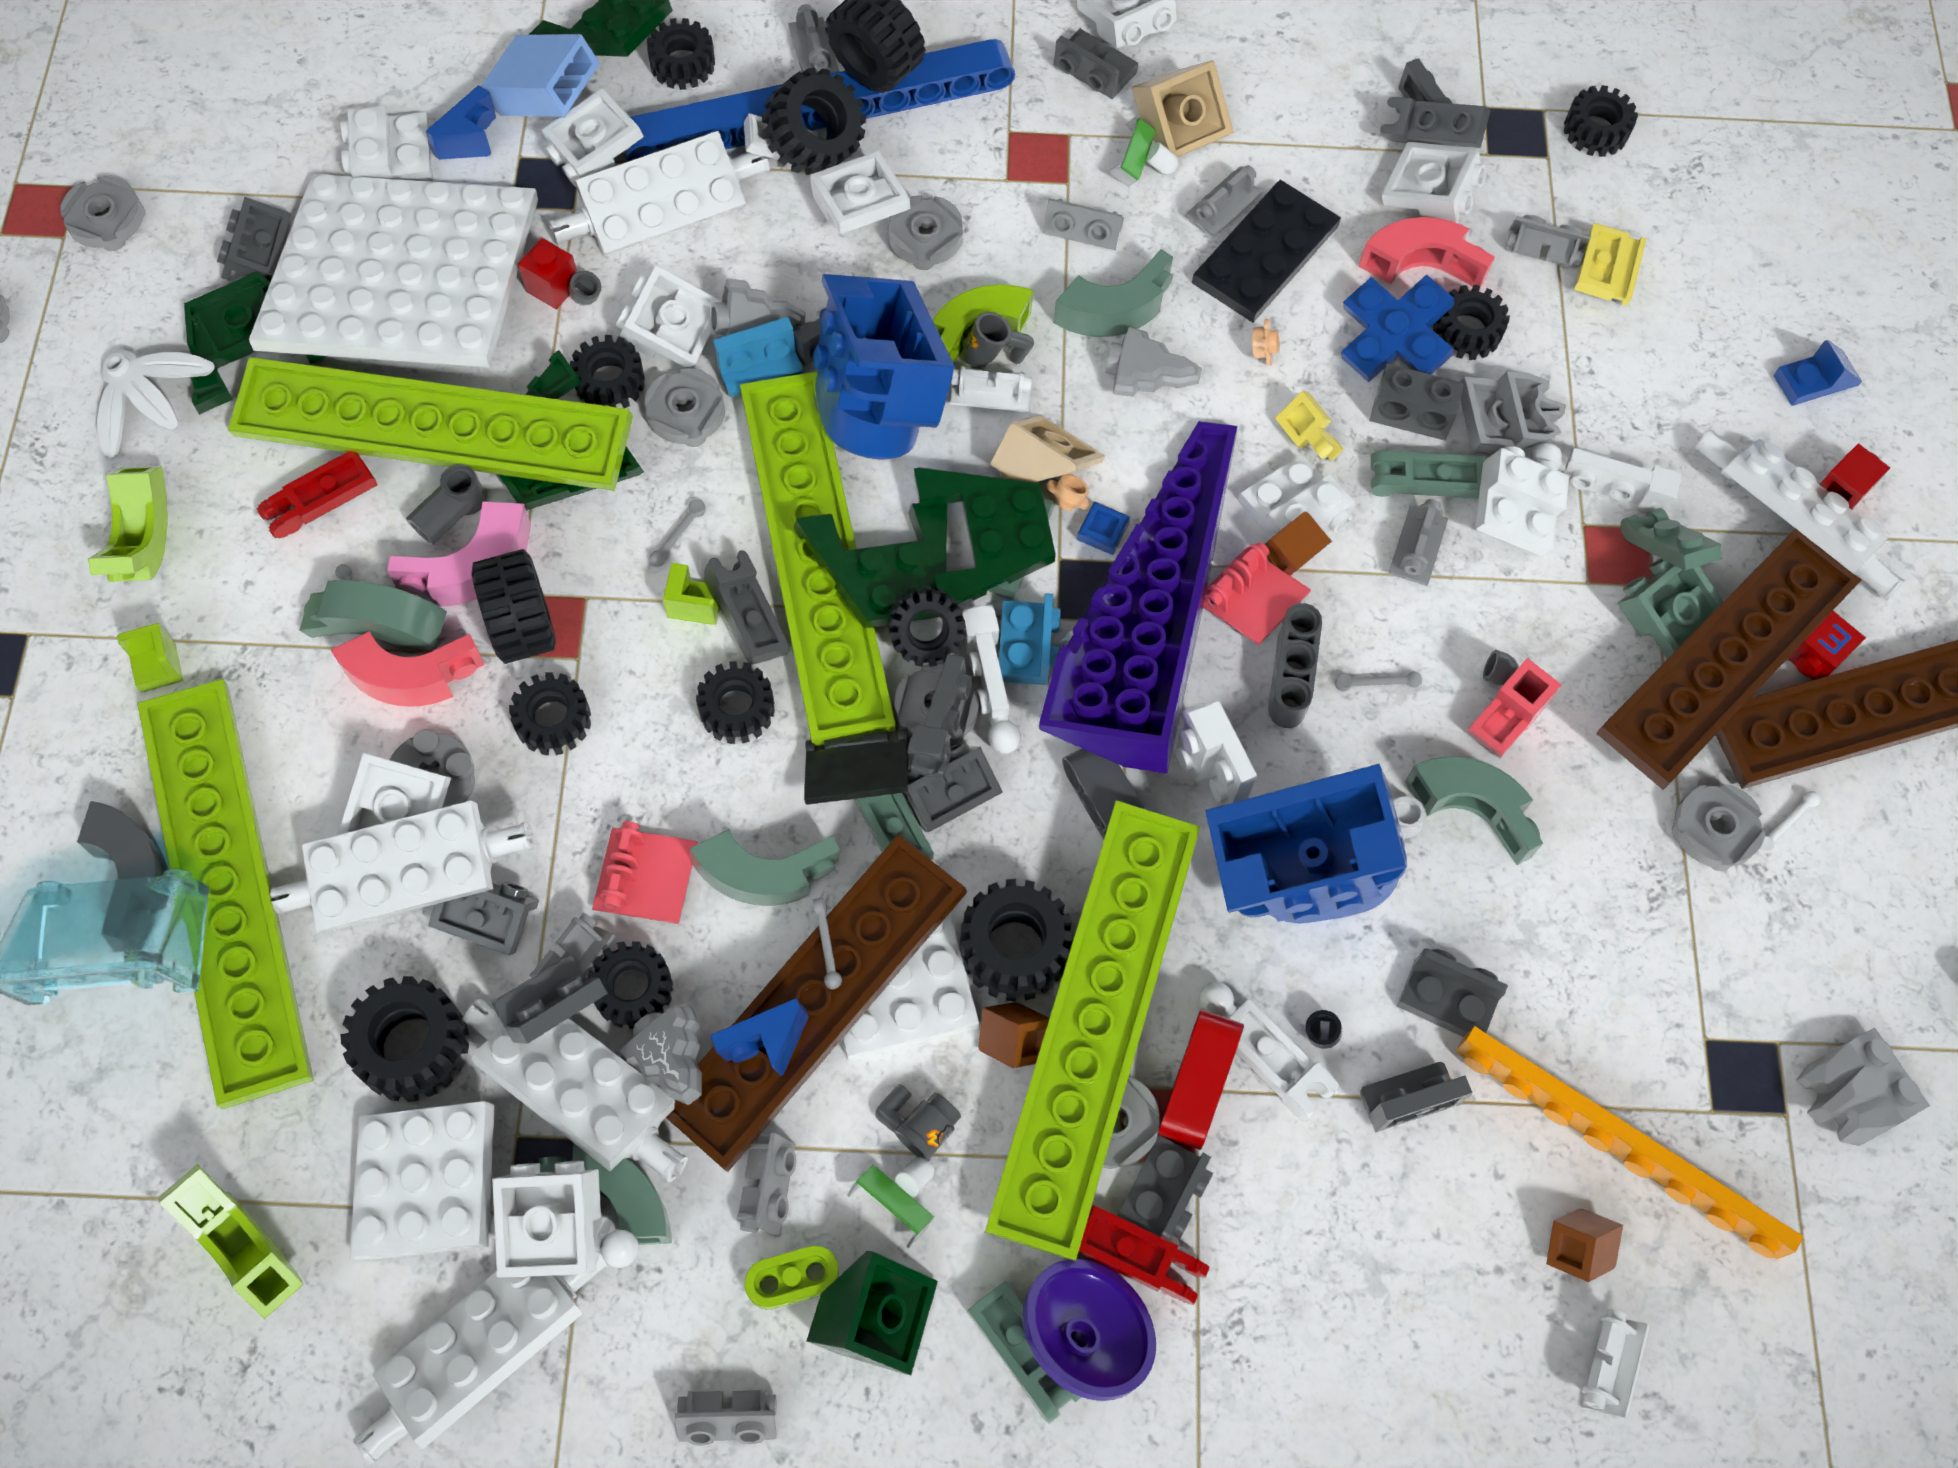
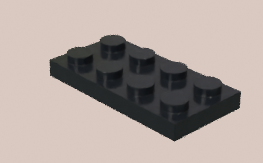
M1280 179L1193 274L1192 284L1254 323L1339 227L1341 217Z

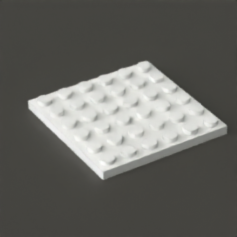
M312 174L250 335L249 341L253 351L490 367L519 268L518 263L521 261L537 206L538 197L536 189Z

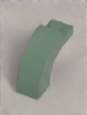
M1160 249L1135 278L1120 285H1097L1078 275L1056 300L1053 323L1070 332L1094 337L1121 335L1126 333L1128 327L1138 329L1144 326L1160 313L1163 293L1168 289L1173 279V275L1170 273L1173 256Z
M333 580L327 581L324 592L312 593L304 607V616L299 631L311 638L344 633L363 635L370 631L374 638L391 643L405 652L437 648L447 611L426 599L393 587L364 581Z
M1466 757L1433 758L1414 765L1405 780L1415 798L1423 805L1427 816L1443 809L1457 808L1473 812L1483 818L1492 827L1516 865L1532 858L1543 845L1537 825L1532 819L1526 818L1523 814L1533 801L1532 797L1514 778L1493 765Z
M730 829L689 848L691 863L709 885L732 899L761 906L788 904L807 897L810 885L806 878L811 876L813 880H817L834 871L836 868L834 864L839 861L841 852L832 835L792 856L783 859H763L744 850L737 843Z
M573 1144V1161H584L585 1170L598 1169L600 1195L613 1204L618 1217L619 1230H628L633 1233L639 1245L672 1243L671 1227L666 1208L659 1194L644 1173L628 1159H623L611 1171H608L576 1144ZM540 1158V1172H555V1163L567 1162V1158Z

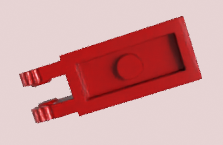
M348 451L282 487L283 490L260 502L256 509L263 520H272L268 527L273 537L280 539L299 531L303 523L305 525L376 487L378 484L359 454L354 451ZM293 505L294 509L288 511L290 506Z
M1092 1205L1078 1251L1079 1254L1157 1292L1161 1290L1167 1295L1191 1305L1195 1304L1198 1294L1191 1287L1166 1277L1171 1262L1196 1277L1206 1278L1210 1266L1199 1259L1178 1250V1245L1170 1241L1167 1242L1131 1222Z

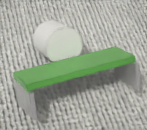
M1135 117L1125 124L1133 133L1122 165L1117 164L1109 170V173L1129 187L1140 179L1145 162H1148L1165 175H1170L1177 170L1179 161L1173 152L1160 142H1156L1151 147L1156 132L1153 127L1141 118L1137 119Z
M917 1157L897 1174L895 1182L875 1165H872L857 1179L847 1196L850 1197L860 1187L866 1190L915 1232L906 1246L909 1248L926 1231L935 1217L912 1198L933 1179L935 1174L934 1165L931 1161H927L925 1157Z

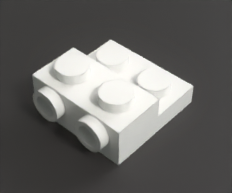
M1076 0L1077 9L1096 22L1098 36L1117 49L1136 45L1144 36L1167 31L1174 22H1177L1175 0Z
M603 88L568 111L565 117H559L542 129L549 145L544 147L547 154L557 167L563 163L565 164L562 166V169L574 186H576L575 180L617 166L613 158L644 137L638 125Z
M386 106L347 109L348 120L340 122L343 141L345 144H349V150L341 152L342 164L346 174H352L353 178L370 177L433 181L432 152L426 130L430 127L427 112L389 116Z
M1407 142L1381 194L1383 206L1419 209L1420 217L1441 218L1457 223L1461 214L1468 215L1470 213L1473 203L1472 190L1474 187L1480 188L1485 179V165L1480 162L1479 148Z
M879 150L810 174L813 198L827 221L832 220L840 234L911 209L908 194Z
M655 265L649 278L641 274L631 296L638 299L634 308L628 305L624 307L615 325L622 329L619 337L625 338L626 344L631 342L636 350L651 358L657 352L685 368H693L712 331L710 325L711 304L722 301Z
M1505 447L1499 449L1483 461L1475 530L1539 556H1546L1553 551L1556 516L1566 510L1569 475L1559 472L1558 465L1552 461L1535 462L1525 458V452L1521 448Z
M1303 454L1240 492L1238 499L1270 538L1303 512H1308L1325 533L1331 530L1337 533L1351 522L1353 518L1351 514L1356 504L1331 474L1323 478Z
M1220 701L1207 706L1204 703H1198L1184 710L1181 716L1185 723L1177 729L1176 733L1179 737V743L1175 750L1177 760L1183 771H1189L1195 783L1211 777L1209 785L1217 802L1223 801L1224 805L1248 799L1257 774Z
M363 753L337 835L440 809L443 807L451 778Z
M567 1161L555 1163V1172H540V1163L512 1165L510 1166L511 1174L492 1179L497 1278L589 1274L595 1271L593 1221L601 1218L598 1169L585 1170L584 1161Z

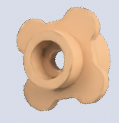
M1270 319L1264 320V327H1254L1252 334L1254 358H1266L1267 366L1272 365V354H1277L1280 350L1279 331L1271 330Z
M1065 474L1062 475L1058 482L1049 480L1047 483V489L1054 494L1053 500L1060 508L1072 511L1073 508L1087 510L1090 506V502L1086 498L1089 494V488L1078 476Z

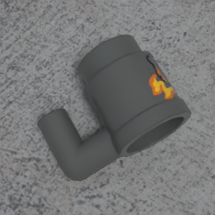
M994 312L981 313L974 321L972 328L964 338L961 352L968 364L981 368L992 362L1002 348L1007 345L1014 347L1009 353V359L1015 364H1020L1033 348L1034 339L1030 335L1012 331L1007 320L1001 315Z
M898 1084L876 1108L875 1117L895 1133L902 1144L914 1155L925 1157L927 1161H930L934 1153L955 1130L954 1125L961 1118V1114L946 1098L934 1092L927 1101L922 1100L905 1119L898 1111L910 1099L912 1094L903 1085Z

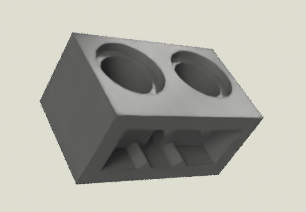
M1387 363L1376 391L1369 421L1446 441L1458 413L1464 383Z

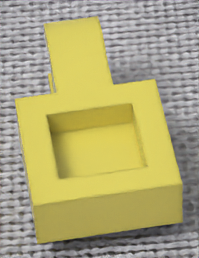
M1301 391L1275 417L1297 447L1305 448L1310 443L1322 459L1328 457L1333 461L1344 450L1340 443L1324 430L1332 420L1307 391Z

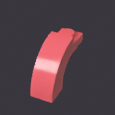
M1416 217L1394 222L1375 233L1365 245L1359 267L1392 284L1395 278L1403 271L1413 267L1427 266L1440 269L1472 287L1473 285H1480L1481 287L1488 276L1495 256L1489 254L1481 247L1467 242L1465 238L1469 228L1461 224L1441 218Z
M370 631L331 649L345 675L360 691L378 701L396 706H425L452 698L453 695L447 683L455 679L467 678L477 668L485 665L470 634L432 652L416 657H401L385 651L376 643Z

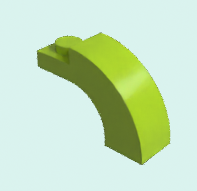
M987 285L963 292L947 302L935 315L933 322L953 364H955L961 353L964 338L981 313L994 312L1007 320L1012 331L1021 333L1031 315L1033 290L1015 285Z
M198 1164L158 1197L159 1203L216 1261L230 1281L232 1288L264 1320L304 1285L288 1259L254 1218Z

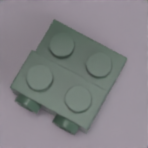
M1660 558L1649 566L1653 573L1647 579L1645 576H1641L1623 588L1626 596L1617 604L1638 635L1641 637L1651 634L1668 659L1723 603V600L1700 566L1684 571Z

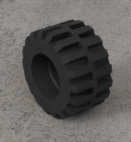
M844 0L829 14L825 21L827 26L825 32L829 39L828 43L839 63L858 83L865 85L872 91L876 90L879 93L891 91L924 60L923 57L926 52L923 46L925 41L920 32L921 29L913 18V14L903 5L901 0Z
M808 68L802 73L799 71L779 86L765 103L764 107L768 110L762 114V122L767 124V127L762 130L764 139L770 138L771 144L768 148L771 153L778 152L780 155L778 161L783 166L787 163L792 164L791 171L799 173L805 169V174L810 175L839 165L851 157V154L860 147L859 141L864 138L866 131L860 126L866 123V114L860 113L859 109L864 105L861 98L855 99L852 94L856 91L851 84L846 87L843 84L844 77L838 73L831 77L830 70L824 68L816 72L815 68ZM801 105L809 106L821 115L826 125V140L817 138L807 130L801 117Z
M524 549L473 562L471 571L473 585L485 627L496 656L504 664L554 651L556 637L531 556Z
M1007 879L1004 888H1000L997 882L988 886V893L986 895L980 891L973 898V906H967L960 935V953L964 959V968L967 975L973 974V983L979 989L984 985L989 988L988 995L997 998L999 992L1007 994L1006 1001L1016 1002L1017 995L1024 994L1025 1001L1034 999L1036 991L1040 990L1043 994L1051 989L1052 982L1054 980L1058 982L1063 975L1073 942V932L1070 931L1072 925L1070 914L1063 913L1065 905L1060 898L1052 901V891L1043 886L1041 891L1035 890L1034 881L1025 880V886H1016V879ZM1010 922H1018L1031 927L1039 935L1042 947L1030 957L1013 959L1000 954L992 946L989 937L997 927Z
M403 976L402 983L398 984L392 977L383 980L384 987L379 990L372 985L365 990L369 996L363 1002L356 998L352 1003L351 1007L356 1011L353 1016L345 1015L342 1023L349 1031V1033L340 1034L341 1045L347 1050L343 1053L346 1063L353 1068L351 1071L378 1095L384 1094L389 1100L399 1102L400 1097L403 1096L408 1102L419 1101V1093L421 1092L428 1098L438 1094L435 1086L441 1082L446 1087L454 1081L449 1075L451 1071L455 1069L460 1072L465 1064L460 1058V1054H468L469 1043L464 1036L469 1035L467 1025L462 1020V1014L441 988L437 989L432 982L425 979L418 983L413 976ZM409 1019L428 1021L429 1031L427 1039L417 1053L403 1060L393 1061L384 1058L385 1040L396 1025Z

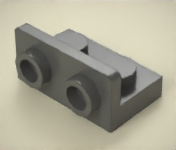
M1081 28L1070 39L1060 36L1056 40L1054 65L1059 67L1064 73L1074 76L1089 85L1094 91L1100 92L1112 100L1137 73V61Z
M244 197L240 211L232 208L226 231L234 233L232 241L223 240L217 259L218 263L224 264L221 278L229 280L232 270L247 276L258 271L271 282L278 264L291 213Z
M965 743L952 747V755L944 777H929L912 772L911 769L908 771V792H906V795L925 832H930L1003 793L981 747L971 746L967 748Z
M503 882L502 886L492 883V890L435 904L428 926L506 955H512L517 951L528 913L531 910L537 909L539 899L528 896V889L523 886Z
M1424 948L1414 961L1397 1007L1462 1037L1474 1026L1487 1033L1498 1001L1505 995L1508 985L1498 981V977L1486 969H1472L1456 962V958L1444 950Z
M566 956L492 1002V1006L514 1043L528 1044L608 993L599 978H585L574 957Z
M1437 1062L1364 1086L1360 1090L1361 1098L1375 1132L1458 1106L1473 1093L1466 1076L1451 1080L1443 1062Z
M1158 1135L1117 1216L1159 1236L1167 1242L1172 1235L1180 1239L1193 1215L1185 1210L1192 1195L1194 1194L1201 1198L1213 1175V1172L1206 1169L1211 1156L1203 1152L1199 1157Z

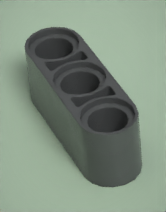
M1307 603L1292 605L1287 610L1278 634L1268 711L1271 720L1283 728L1298 726L1304 720L1313 698L1322 630V616L1318 609ZM1293 625L1302 626L1308 632H1299L1293 628ZM1287 662H1297L1303 669H1294ZM1282 699H1292L1298 704V707L1287 706Z
M1079 749L1062 758L1066 776L1103 841L1116 800L1145 809L1119 764L1084 749Z

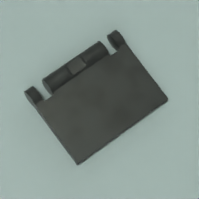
M898 728V741L890 742L888 730L859 733L824 740L825 750L817 751L816 744L812 743L811 740H806L805 804L810 805L908 792L909 737L907 728Z

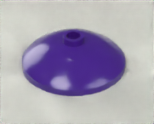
M1076 1259V1261L1063 1260L1050 1265L1031 1283L1023 1304L1022 1316L1025 1336L1035 1359L1057 1384L1069 1392L1086 1399L1110 1401L1130 1394L1145 1381L1155 1360L1156 1335L1147 1307L1138 1293L1125 1279L1101 1264Z

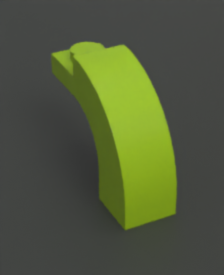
M162 466L120 467L106 475L112 508L111 534L106 547L88 558L90 574L107 575L108 582L151 580L155 577L161 566L166 544L168 513Z

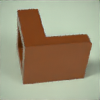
M1303 512L1265 543L1269 549L1267 559L1270 563L1291 576L1332 541L1308 512Z
M1017 1002L983 1007L978 1048L984 1054L1011 1068L1036 1064L1049 1017Z
M1581 1208L1554 1220L1546 1264L1586 1282L1606 1274L1616 1267L1623 1224Z

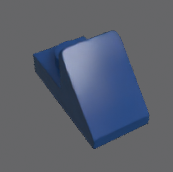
M478 85L426 130L433 155L441 160L487 157L491 155L484 130L496 119V114L488 91Z
M1825 340L1813 357L1780 366L1773 375L1791 406L1859 386L1862 382L1845 352L1830 340Z
M796 998L710 1036L716 1052L726 1061L742 1062L756 1056L760 1052L759 1048L764 1046L773 1069L782 1076L786 1071L809 1016L805 1007Z

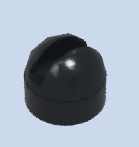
M1319 1010L1308 1017L1305 1030L1311 1044L1321 1049L1332 1048L1340 1041L1342 1025L1336 1014L1328 1010ZM1321 1021L1330 1022L1328 1040H1320Z

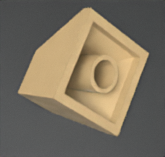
M1214 60L1164 73L1131 87L1140 118L1156 130L1153 138L1154 141L1160 142L1177 157L1234 133Z
M1039 415L1010 424L990 465L1001 471L999 475L1003 479L1034 483L1102 463L1105 455L1049 419Z

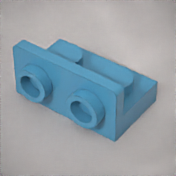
M788 317L713 340L717 368L730 397L741 395L740 384L803 374V369L795 350L794 330Z
M1045 593L1044 603L1003 600L999 665L1003 682L1047 685L1049 670L1054 669L1059 651L1058 645H1051V633H1059L1060 608H1053V594Z

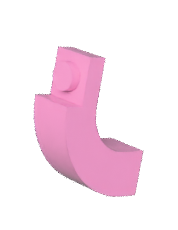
M482 502L479 525L475 536L463 549L449 556L439 558L390 556L387 571L396 589L411 594H422L424 591H428L434 604L438 606L460 605L476 600L477 597L471 575L473 562L520 549L526 551L531 523L525 506L518 503Z

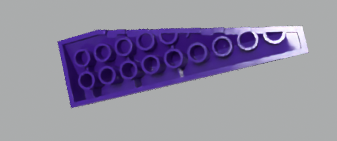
M1198 421L1178 454V461L1173 470L1168 471L1162 481V488L1156 498H1152L1146 507L1145 516L1141 523L1136 524L1108 570V577L1101 588L1098 587L1093 595L1091 606L1083 618L1080 617L1073 628V636L1067 646L1063 645L1058 653L1039 722V730L1123 767L1168 774L1200 625L1204 596L1208 586L1238 426Z

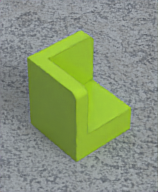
M671 563L663 596L667 618L716 625L720 604L717 599H713L705 582L691 581L688 565Z
M159 623L117 635L118 644L130 657L135 686L141 693L184 681L176 644Z

